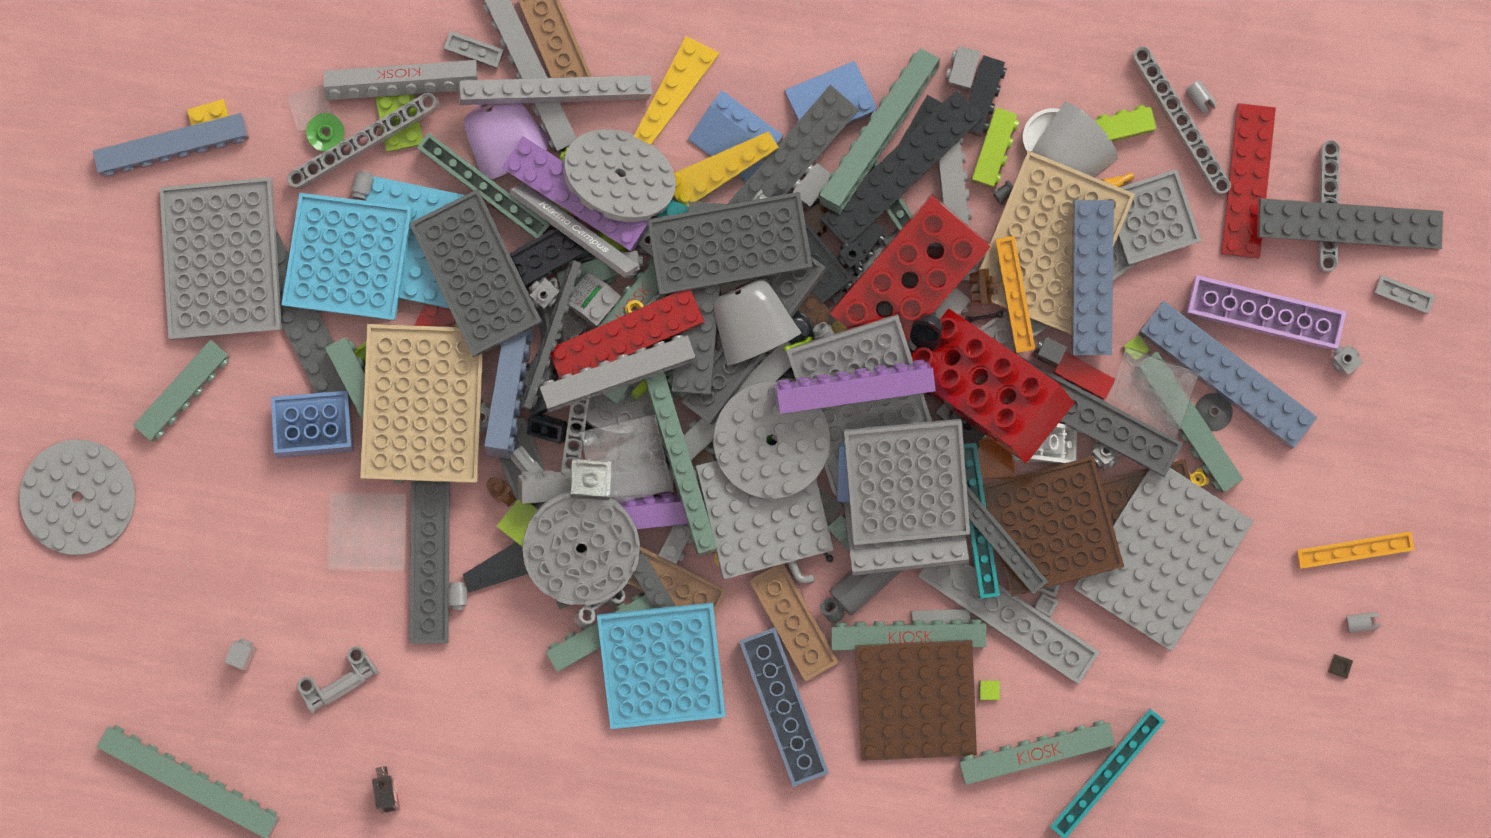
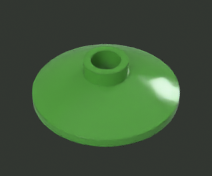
M320 113L309 121L306 135L309 143L314 148L320 151H327L343 141L345 130L343 123L338 117L330 113ZM324 128L329 129V135L326 136L322 133Z

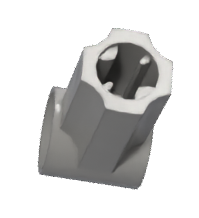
M522 446L517 448L514 454L510 455L511 460L522 471V475L526 472H533L535 474H542L544 472L541 466L531 458Z

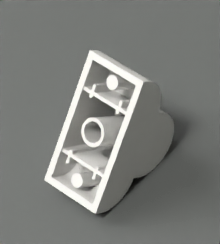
M1058 423L1027 463L1064 464L1075 461L1077 454V431L1066 424ZM1012 454V461L1023 462Z

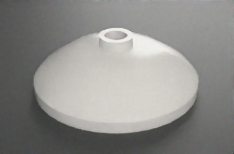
M1049 108L1041 110L1028 120L1023 131V143L1026 151H1033L1039 138L1060 109Z

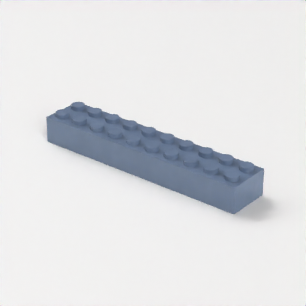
M1165 301L1160 303L1138 332V334L1290 449L1295 448L1317 419V416Z

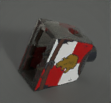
M387 766L376 768L377 778L372 779L376 809L381 814L400 810L395 779L388 775ZM384 785H387V788L385 790H382V787Z

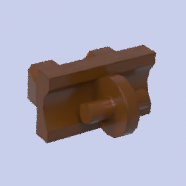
M989 268L979 269L978 272L969 274L970 283H979L980 291H972L971 293L972 302L992 303V295H997V287H1001L1002 283H996V277L989 276Z
M493 477L487 481L486 488L498 503L502 501L509 507L516 500L510 493L512 489L503 480L501 481L499 478Z

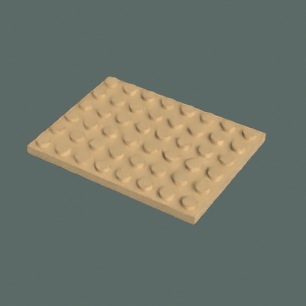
M1028 150L991 239V247L986 252L979 268H989V276H995L996 283H1002L1001 287H997V295H992V303L1008 309L995 239L1015 236L1029 317L1071 334L1073 200H1114V247L1135 194ZM979 283L972 285L970 294L972 291H980Z
M367 324L361 479L478 483L483 353L474 358L472 357L459 327Z

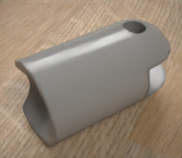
M1200 80L1186 89V92L1202 113L1209 114V110L1204 104L1206 101H1208L1213 109H1216L1217 103Z
M1376 612L1347 615L1349 634L1378 629L1381 624L1372 625L1371 617H1378L1380 615Z

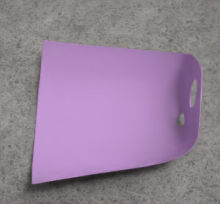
M522 103L489 104L482 108V105H478L464 119L465 131L479 171L491 180L509 173L502 169L522 136L544 150L550 147L549 137L544 134ZM492 107V111H486L488 108Z

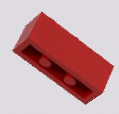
M1067 352L1064 353L1060 364L1053 372L1054 375L1103 401L1116 380Z

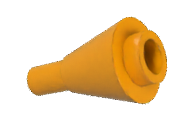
M1129 172L1123 176L1101 180L1121 187L1124 183L1134 179V175L1132 172Z

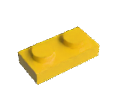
M224 99L187 109L191 125L229 116Z

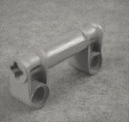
M352 647L347 653V658L354 670L323 689H320L316 681L310 676L303 677L298 681V691L312 714L316 713L315 711L322 706H328L343 695L364 684L365 680L371 676L379 674L376 666L362 647ZM354 650H359L362 654L361 659L358 661L354 660L351 656ZM304 680H308L312 684L309 691L302 688Z

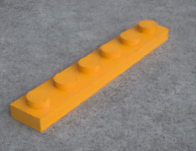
M1015 236L995 239L1016 353L1035 350Z
M1409 531L1296 551L1299 568L1302 569L1413 551L1415 549L1412 532Z

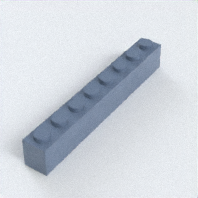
M242 113L93 150L97 172L100 175H104V177H110L115 175L117 171L129 172L134 170L133 167L152 166L153 162L157 161L160 163L169 162L172 157L185 158L190 156L189 153L192 152L199 154L207 152L208 148L215 147V149L224 148L227 146V143L234 142V144H240L245 142L249 135Z

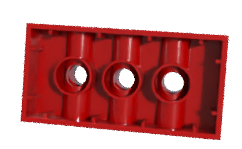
M931 194L834 305L830 314L848 330L898 314L906 341L908 342L914 321L918 320L923 314L931 315L988 251L991 247L990 243L937 197ZM933 242H938L944 247V252L939 257H932L928 254L927 247ZM909 271L916 273L919 278L918 282L913 286L905 285L902 282L904 273ZM881 301H888L892 304L893 311L888 315H881L877 311V304Z
M948 308L940 318L943 328L942 337L937 349L931 351L925 347L916 348L911 354L913 361L924 360L933 368L936 391L926 393L1024 463H1027L1075 402L1059 383Z

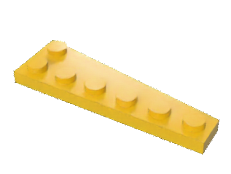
M685 36L634 137L650 145L653 144L681 104L687 99L693 88L699 83L702 76L717 59L719 52Z
M766 132L674 173L676 180L674 196L679 203L688 206L689 202H698L779 149V146L770 132Z

